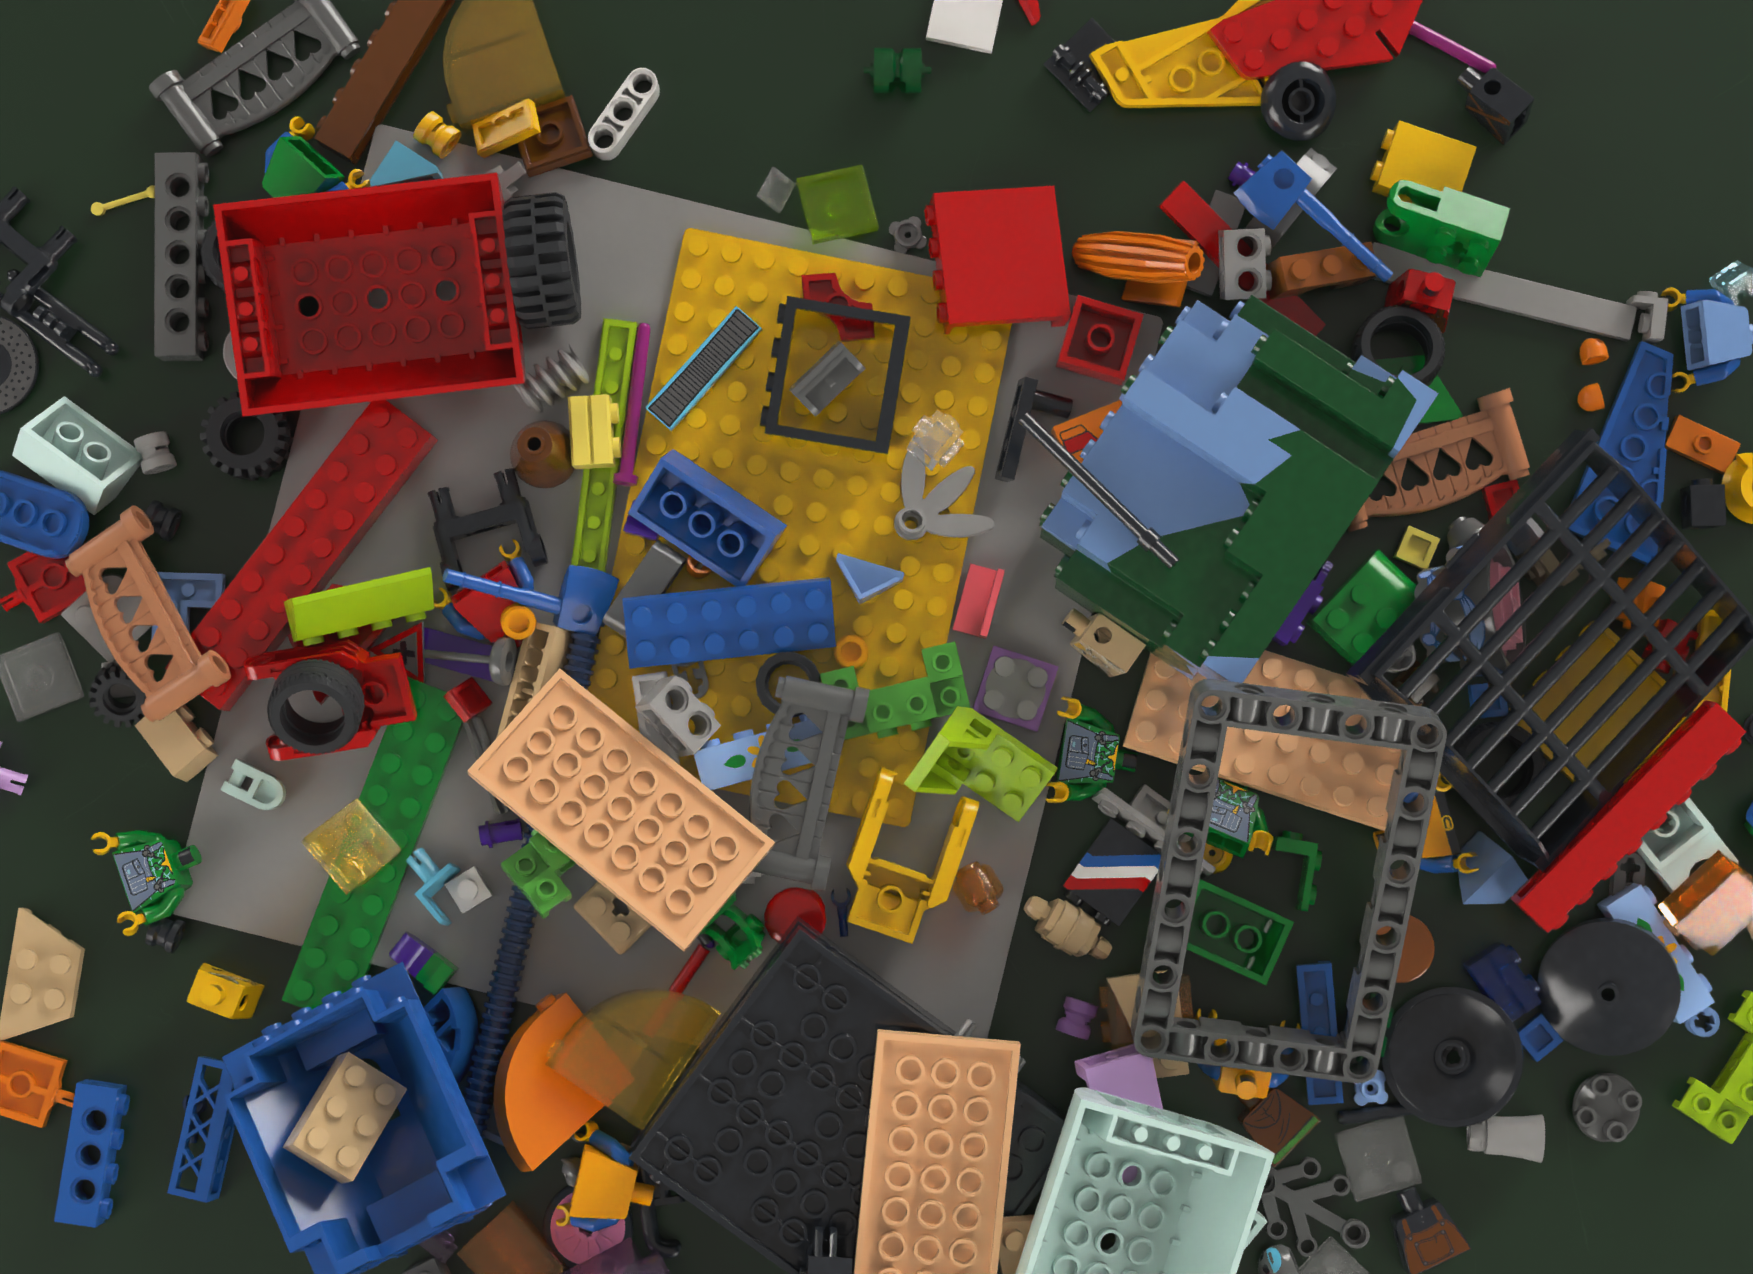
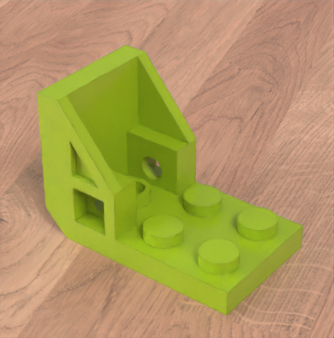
M957 706L912 770L904 785L914 792L955 795L961 785L964 784L1019 823L1055 774L1057 767L974 709Z

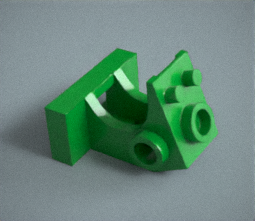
M736 892L700 933L709 935L719 943L716 945V950L725 960L730 961L733 970L738 966L746 969L750 964L749 962L762 953L763 947L760 944L766 935L763 932L764 925L755 915H747L733 904L737 900ZM720 915H725L732 919L735 924L727 931H724L714 921Z

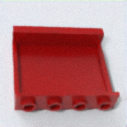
M1054 186L933 193L929 205L925 206L926 226H931L932 238H929L928 248L930 258H935L936 270H933L932 282L934 291H939L940 303L936 305V315L938 323H943L944 334H950L953 327L1051 321V327L1065 326L1071 316Z

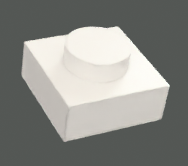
M476 866L444 884L462 914L494 895Z

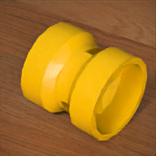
M434 111L429 112L420 121L413 134V138L422 145H429L432 153L440 159L445 158L455 148L461 137V131L453 125L447 126L443 123V118Z

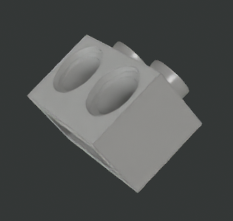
M1265 228L1218 230L1220 299H1249L1251 295L1256 298H1266V291H1270L1272 287L1271 271L1266 270V256L1271 254L1270 235H1265ZM1245 236L1253 242V250L1246 257L1242 256L1237 249L1239 240ZM1245 271L1250 272L1254 277V284L1248 291H1243L1238 285V278Z
M677 675L661 678L635 706L680 757L696 754L721 726L714 718V711L707 704L700 702L692 693L690 684L683 678L677 677ZM666 694H669L672 698L673 704L671 709L666 705ZM689 719L695 724L694 734L688 728Z

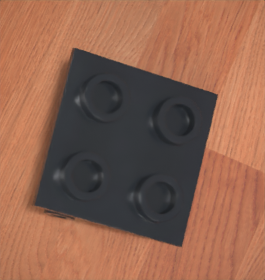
M1091 18L1064 45L1060 44L1052 52L1053 55L1043 65L1091 112L1110 94V91L1089 58V55L1100 47L1115 41Z

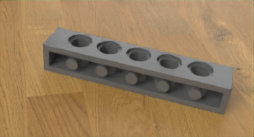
M196 152L155 153L154 356L162 361H204V351H208L209 348L208 332L204 331V317L209 315V302L207 297H204V284H208L209 277L201 260L202 241L207 231L204 230V217H207L209 214L208 198L204 196V183L209 181L208 164L204 163V160ZM183 183H189L188 193L185 196L177 197V188ZM184 216H188L190 220L188 227L177 231V221ZM182 250H189V259L184 264H177L176 257L178 253ZM188 283V294L183 298H177V288L181 284ZM182 317H188V328L183 332H177L176 324L178 320Z

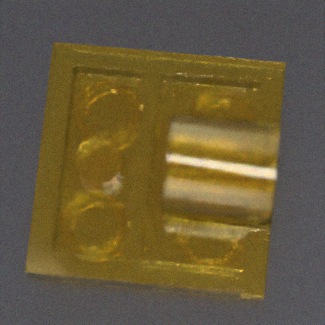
M357 798L304 837L301 842L346 895L356 887L362 886L402 851Z

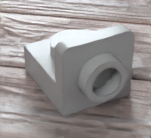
M1652 291L1637 292V295L1630 297L1626 304L1645 310V313L1640 315L1638 332L1643 333L1642 341L1656 345L1664 339L1668 299L1658 298V293Z

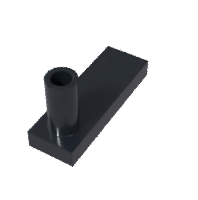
M1024 377L1018 380L995 475L996 480L1004 482L1015 480L1026 429L1019 423L1021 417L1027 412L1031 413L1032 409L1068 419L1072 410L1073 399L1037 390L1038 380Z

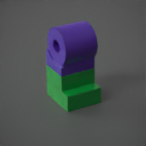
M407 931L389 952V956L396 963L399 964L403 961L409 974L424 985L423 987L433 995H436L444 988L459 969L425 942Z

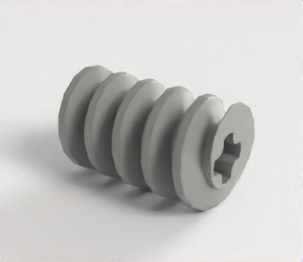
M570 344V355L559 349L557 351L559 362L548 356L546 358L548 369L545 370L540 365L535 364L536 376L533 377L525 371V383L514 385L529 409L532 407L538 413H542V400L553 406L555 404L553 393L564 399L566 397L564 386L566 385L573 391H577V378L585 384L589 383L588 373Z

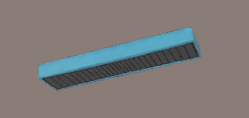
M736 306L645 407L646 410L672 432L759 335L762 328Z

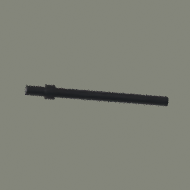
M1029 412L1021 417L1019 423L1138 538L1137 543L1146 552L1151 551L1168 569L1177 564L1180 559L1160 541L1162 537L1152 527L1148 529Z

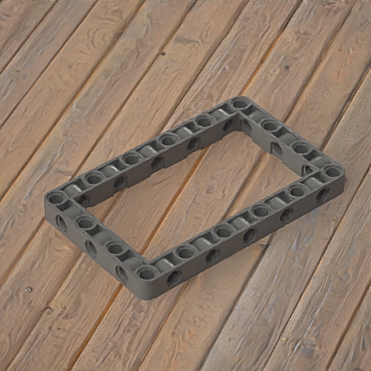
M1203 679L1192 687L1131 1020L1134 1046L1141 1055L1150 1058L1351 1083H1365L1375 1076L1378 1070L1447 738L1444 724L1432 709L1422 706L1216 679ZM1208 696L1219 697L1218 702L1212 707L1201 705L1202 701ZM1281 705L1290 706V710L1286 715L1281 717L1273 715L1277 707ZM1357 714L1362 716L1358 724L1354 726L1345 725L1350 716ZM1425 724L1433 725L1428 734H1417L1421 726ZM1227 727L1402 749L1398 769L1393 771L1386 806L1388 818L1384 836H1380L1372 875L1375 882L1371 902L1366 904L1359 939L1361 951L1358 966L1353 968L1346 1003L1348 1015L1345 1030L1337 1034L1336 1037L1310 1034L1309 1030L1268 1025V1028L1241 1025L1239 1021L1199 1017V1020L1174 1017ZM1201 764L1206 766L1205 771L1200 775L1189 773L1190 769L1195 765ZM1409 793H1419L1413 802H1403ZM1189 832L1194 834L1190 841H1177V838L1183 833ZM1405 860L1400 868L1390 869L1394 861ZM1178 899L1182 901L1178 907H1165L1166 903L1170 900ZM1384 926L1391 927L1386 934H1376ZM1160 965L1169 966V969L1164 973L1154 972V969ZM1377 992L1374 998L1363 999L1367 993ZM1148 1030L1157 1031L1152 1037L1142 1036ZM1218 1039H1225V1040H1226V1042H1225L1223 1045H1220V1046H1214V1045H1212V1043H1213L1215 1040H1218ZM1286 1048H1295L1290 1054H1281ZM1357 1056L1364 1057L1358 1063H1351V1060Z

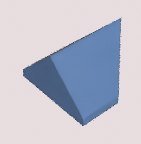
M840 553L837 554L836 563L859 605L903 581L904 572Z
M1477 831L1460 848L1461 854L1475 852L1478 855L1467 857L1466 865L1470 869L1479 868L1478 871L1469 874L1458 870L1463 904H1504L1528 880L1514 858L1481 831Z

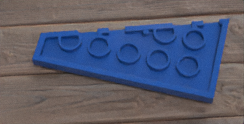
M1641 341L1636 347L1599 435L1600 439L1596 444L1626 468L1661 509V502H1663L1667 453L1665 440L1669 425L1667 412L1668 398L1671 395L1673 354ZM1588 465L1571 504L1597 477ZM1606 487L1568 529L1574 535L1584 538L1619 500ZM1629 512L1603 538H1608L1611 542L1607 549L1615 552L1640 526ZM1649 536L1629 558L1647 565L1658 553V545Z

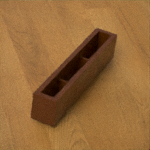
M393 0L389 4L384 16L385 22L380 30L376 29L371 34L367 43L368 50L362 59L358 58L354 62L350 70V80L345 88L340 87L332 101L333 108L328 116H323L319 120L315 128L316 136L314 139L321 147L352 165H357L373 138L375 128L382 124L456 0Z

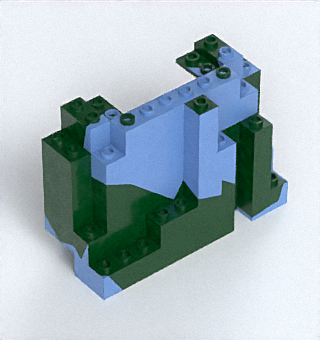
M1253 295L1249 297L1246 303L1241 300L1231 312L1229 320L1198 300L1192 308L1185 306L1175 321L1176 326L1173 328L1169 325L1160 337L1158 343L1162 347L1156 356L1149 354L1138 370L1140 372L1138 377L1132 374L1122 387V394L1119 397L1122 405L1116 413L1110 410L1099 427L1103 430V433L1096 442L1090 439L1080 454V457L1084 459L1081 464L1148 529L1152 527L1162 537L1160 541L1180 559L1177 564L1168 569L1151 551L1146 552L1137 543L1138 538L1069 471L1060 483L1064 487L1061 499L1056 505L1050 503L1039 519L1041 520L1039 523L1041 527L1040 538L1065 554L1055 569L1054 577L1057 578L1055 589L1094 615L1101 613L1146 644L1144 647L1146 650L1191 680L1198 672L1207 679L1244 682L1393 459L1439 394L1403 370L1396 378L1362 355L1357 362H1354Z

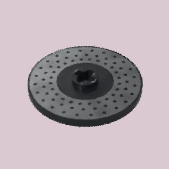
M0 316L1 415L15 409L27 399L36 384L39 374V357L32 338L17 323Z

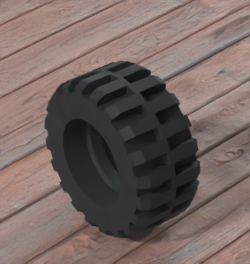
M552 192L511 197L503 206V225L510 284L520 325L527 329L575 324L581 319L580 282L573 230L565 196Z

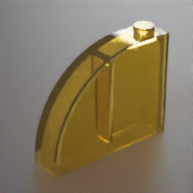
M463 0L448 28L443 52L444 77L452 102L446 106L453 125L459 123L462 130L467 132L473 130L472 124L527 98L535 103V107L566 97L533 0Z
M644 988L619 993L593 1006L572 1025L562 1040H556L547 1053L549 1059L545 1065L631 1125L643 1131L721 1012L704 1001L672 990Z

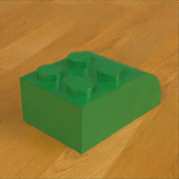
M1376 549L1306 623L1353 666L1415 600L1414 591L1417 585L1379 549Z
M1199 879L1187 950L1267 985L1294 922Z

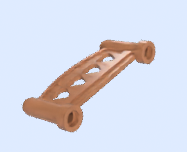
M1510 388L1477 398L1481 412L1412 433L1383 474L1385 478L1395 485V494L1391 497L1382 495L1378 501H1373L1368 497L1347 528L1348 532L1367 527V519L1370 517L1410 515L1452 504L1481 490L1502 475H1508L1510 481L1530 475L1528 470L1530 465L1510 402L1514 401ZM1471 439L1475 440L1492 455L1490 465L1484 466L1479 464L1475 470L1467 468L1465 461ZM1439 448L1459 464L1460 472L1458 475L1451 476L1447 474L1443 480H1437L1434 477L1433 470ZM1407 459L1427 475L1428 482L1425 486L1415 484L1410 491L1402 488L1401 480Z
M132 505L120 514V520L69 554L65 564L75 577L83 575L89 603L98 629L117 663L134 684L145 693L147 698L145 703L141 705V710L149 721L154 722L164 719L212 685L219 687L231 678V672L224 659L217 652L209 650L201 656L141 543L154 533V527L148 516L139 507ZM107 568H127L117 592L110 594L108 583L102 580L103 571ZM121 597H143L132 621L125 623L123 619L124 612H120L117 608L118 600ZM136 626H158L148 649L145 652H141L138 648L139 641L134 640L132 637L133 629ZM152 655H173L163 679L157 682L154 679V670H151L147 665L148 658Z

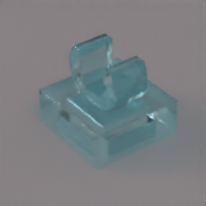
M1735 261L1709 278L1712 289H1716L1730 298L1734 305H1739L1737 295L1741 292L1750 297L1753 296V268L1739 261Z

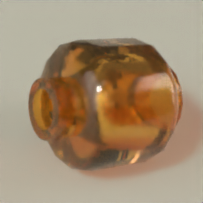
M978 861L964 866L956 873L953 891L967 912L980 911L982 915H985L1000 905L997 900L1002 896L1004 888L990 865H980Z

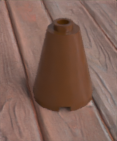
M547 420L536 421L522 428L515 436L510 449L511 464L515 468L517 476L525 483L536 488H554L565 483L575 470L571 464L570 431L559 423Z

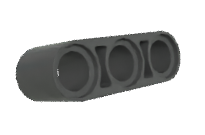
M657 540L604 615L602 622L626 638L622 598L665 594L682 570L687 559L660 540Z

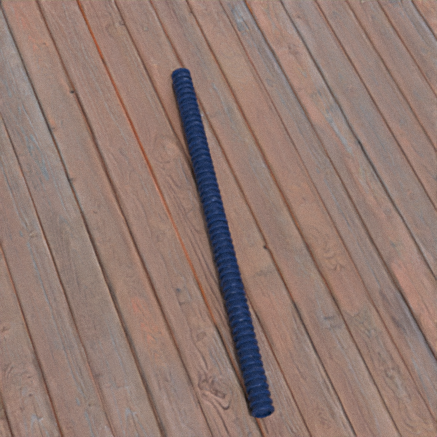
M575 632L571 633L570 636L573 638V643L568 645L571 652L566 654V659L569 660L568 664H564L563 669L566 670V674L587 689V686H591V681L588 680L589 676L594 674L591 667L596 665V660L593 659L594 655L599 653L596 646L601 644V639H598L599 637ZM528 823L526 827H529V830L524 833V837L527 838L526 843H522L521 848L529 843V839L532 837L531 832L534 830ZM512 885L511 890L514 891V894L509 896V901L512 903L506 909L509 912V916L504 917V922L507 924L501 930L504 933V937L499 939V943L502 945L496 952L499 954V958L494 960V964L497 965L496 970H492L491 973L494 979L489 981V985L492 988L486 994L489 997V1001L484 1003V1007L487 1009L481 1015L484 1018V1022L479 1024V1028L482 1031L476 1037L479 1043L474 1045V1049L477 1050L476 1054H473L471 1058L474 1061V1065L469 1066V1071L472 1072L471 1076H467L466 1079L469 1082V1086L464 1088V1092L467 1094L463 1098L483 1141L485 1139V1135L482 1134L483 1130H486L488 1127L485 1120L490 1118V1114L487 1111L493 1105L490 1099L494 1098L492 1090L495 1085L500 1056L504 1053L502 1047L508 1041L505 1039V1034L510 1033V1029L507 1026L513 1020L510 1017V1013H514L515 1008L512 1005L513 1002H517L515 992L520 990L517 983L522 981L520 971L525 969V965L522 962L527 959V955L524 953L525 949L530 947V944L527 943L528 939L532 938V933L529 932L530 928L535 926L532 919L537 917V912H534L535 908L516 885Z

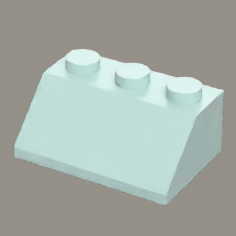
M65 396L20 428L12 456L56 488L79 497L86 506L87 511L93 515L117 497L143 460L141 453L137 452L135 447Z

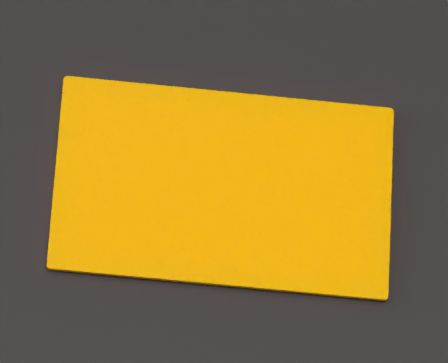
M694 228L686 229L681 244L648 404L736 306L762 328V331L672 432L646 410L633 475L638 476L637 486H630L612 576L618 578L619 582L611 605L647 552L656 542L623 532L632 502L638 497L660 458L672 449H675L787 525L772 551L747 585L824 577L830 578L836 643L844 636L855 635L862 638L868 647V658L865 664L855 669L859 687L874 690L927 677L921 649L947 643L968 537L951 538L926 532L923 537L917 540H906L897 534L894 528V519L896 514L905 508L901 493L902 466L910 443L913 441L920 442L924 454L926 476L923 499L952 473L963 467L973 466L975 474L966 490L950 507L938 515L973 514L1012 323L953 327L950 334H944L943 323H938L936 315V305L940 303L939 291H934L932 277ZM836 273L839 286L850 298L858 302L871 303L874 311L911 317L888 454L765 434L766 427L760 426L763 405L769 406L771 393L766 392L768 372H775L777 362L776 358H771L774 337L781 338L783 324H777L780 303L786 304L787 296L803 298L801 275ZM797 309L778 425L876 441L895 326L874 322L875 340L841 342L839 332L830 319L820 313ZM840 341L865 367V370L815 417L789 388L834 344ZM912 520L905 522V526L909 529L917 527L916 523ZM659 536V540L661 542H663L664 544L678 552L686 559L688 558V554L686 552H684L683 550H681L680 548H678L662 536ZM840 553L904 572L903 581L859 605L836 563L837 554ZM699 562L696 569L700 570L704 565ZM685 563L665 594L736 586L714 571L703 579H695L687 572ZM605 625L600 627L598 639H601V644L596 646L599 653L594 656L596 665H592L594 674L593 676L590 675L589 681H591V686H588L587 691L640 733L632 676L666 671L667 677L674 675L671 664L629 669L626 638ZM835 647L793 651L805 655L811 660L819 674L842 669L834 657ZM778 653L703 661L709 680V689L706 695L698 700L707 704L714 711V718L721 724L708 740L719 738L720 744L734 741L732 734L753 729L754 735L767 732L766 725L772 722L775 714L762 705L757 695L756 678L760 667L766 660ZM698 661L688 667H678L679 674L684 671L687 672L688 683L692 687L693 694L698 693V687L703 685L702 679H696L692 670L694 668L699 669ZM792 664L782 665L771 674L768 682L769 691L778 703L782 702L781 698L775 697L779 676L786 678L788 675L809 680L806 672L800 667ZM799 716L792 717L793 724L801 722ZM689 719L688 728L694 734L695 724ZM911 725L897 728V735L878 739L877 733L844 740L828 812L862 819L876 776L882 767L898 773L888 795L887 802L889 805L882 823L900 827L908 826L911 821L916 792L904 785V782L925 752L930 727L912 731ZM694 755L679 756L680 766L701 782ZM810 763L784 770L783 772L787 775H792L814 765ZM752 780L719 789L750 796ZM783 780L778 783L777 790L780 794L775 797L774 801L794 805L807 800L789 781Z

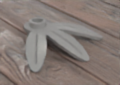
M911 442L902 466L901 493L905 508L901 509L894 519V528L897 534L906 540H917L923 537L926 532L944 537L963 538L980 535L994 529L995 521L989 517L973 514L938 515L950 507L963 494L975 474L974 467L966 466L952 473L923 499L926 477L923 449L920 442ZM912 520L916 523L917 527L909 529L905 526V522Z

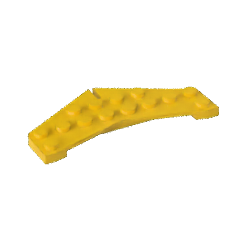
M1238 0L1219 18L1125 42L1118 41L1106 44L1090 53L1089 58L1116 103L1124 108L1261 106L1260 100L1263 88L1259 81L1246 80L1240 77L1207 32L1223 19L1273 0ZM1269 78L1261 79L1262 83L1265 85Z

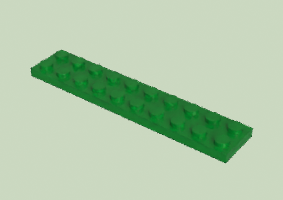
M408 677L417 711L416 720L391 724L386 727L282 1001L301 1008L311 1007L314 1009L323 1004L321 999L326 995L336 991L344 993L353 988L351 985L353 981L368 974L409 867L406 859L410 855L413 857V852L418 844L464 723L443 697L447 691Z

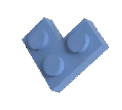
M157 572L188 631H190V608H212L225 591V574ZM152 626V638L158 626Z

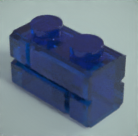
M1496 942L1480 954L1466 961L1463 966L1482 995L1494 1001L1507 1013L1512 1021H1515L1541 1003L1537 996V993L1541 990L1530 974L1524 976L1518 967V964L1522 961L1511 945L1505 947L1503 943Z

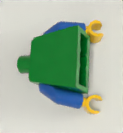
M298 116L293 117L290 121L289 127L291 131L284 132L265 152V176L262 186L273 198L371 187L369 180H365L359 185L355 184L356 180L364 175V172L360 169L352 170L349 173L348 182H342L345 176L307 142L315 134L314 127L311 123H307L300 130L304 126L305 121Z

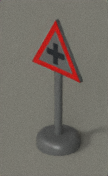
M424 621L369 649L377 656L401 652L407 676L425 684V658L489 664L492 680L498 685L507 686L512 682L518 657L515 640L510 637L497 639L492 646L490 655L424 649Z

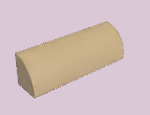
M536 622L534 632L529 637L523 639L497 737L559 669L566 673L563 666L568 664L569 659H566V654L571 652L568 645L573 643V638L570 636L574 632Z

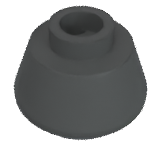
M1465 516L1453 521L1448 527L1450 530L1447 534L1449 549L1451 550L1454 546L1464 545L1485 524L1473 517L1466 518Z

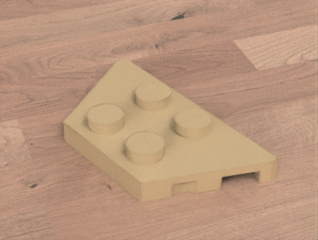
M23 907L18 908L0 1017L1 1041L73 1018L76 1008L85 949L72 939L69 940L64 937L61 931L51 924H46L33 915L30 909Z

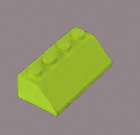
M431 567L284 601L293 642L302 640L305 647L325 642L323 635L337 632L338 639L359 634L357 627L371 624L372 631L393 626L391 619L405 616L406 623L425 619V611L434 609Z

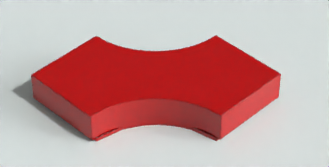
M836 273L801 275L803 299L873 310L871 303L858 302L846 295L839 286ZM822 314L836 326L841 342L875 340L874 322Z

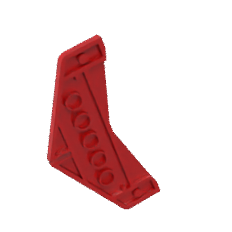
M1273 0L1223 19L1212 27L1207 34L1238 75L1246 80L1270 78L1281 67L1299 61L1314 63L1324 70L1391 62L1394 59L1375 33L1379 34L1394 56L1397 57L1401 52L1423 0Z

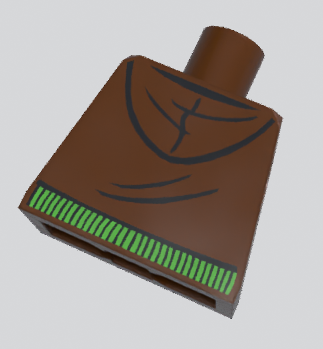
M1269 1088L1267 1098L1264 1099L1254 1097L1244 1100L1234 1094L1246 1107L1237 1119L1255 1143L1275 1153L1272 1161L1274 1167L1321 1121L1316 1115L1278 1088Z

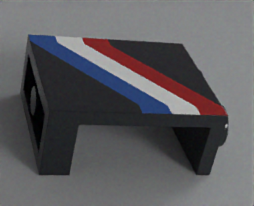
M1108 818L1101 827L1102 831L1070 876L1061 883L1067 889L1064 896L1078 906H1081L1083 902L1095 909L1092 916L1107 927H1109L1111 922L1118 926L1121 925L1158 873L1161 858L1159 852L1112 818Z

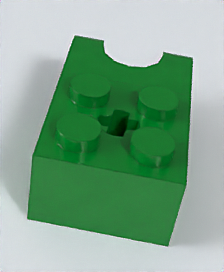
M1399 180L1391 187L1388 193V209L1378 215L1373 225V234L1375 239L1384 245L1427 259L1434 264H1442L1457 269L1467 275L1481 277L1501 242L1510 208L1444 186L1442 191L1412 181ZM1404 194L1408 196L1412 203L1402 201L1398 195ZM1392 224L1393 226L1400 228V230L1390 232L1384 227V225Z

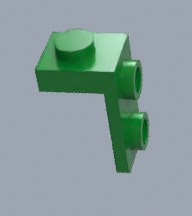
M1283 831L1282 837L1273 836L1271 850L1304 855L1296 909L1308 911L1309 905H1314L1316 899L1317 885L1312 884L1314 871H1319L1321 867L1322 851L1318 850L1319 843L1302 841L1303 834Z

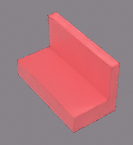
M970 563L953 631L986 639L1005 570L999 568L993 570Z

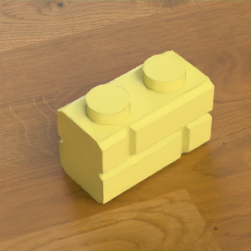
M607 394L568 397L572 467L574 469L616 467L615 458H621L620 437H614L613 424H619L618 403H612V398Z

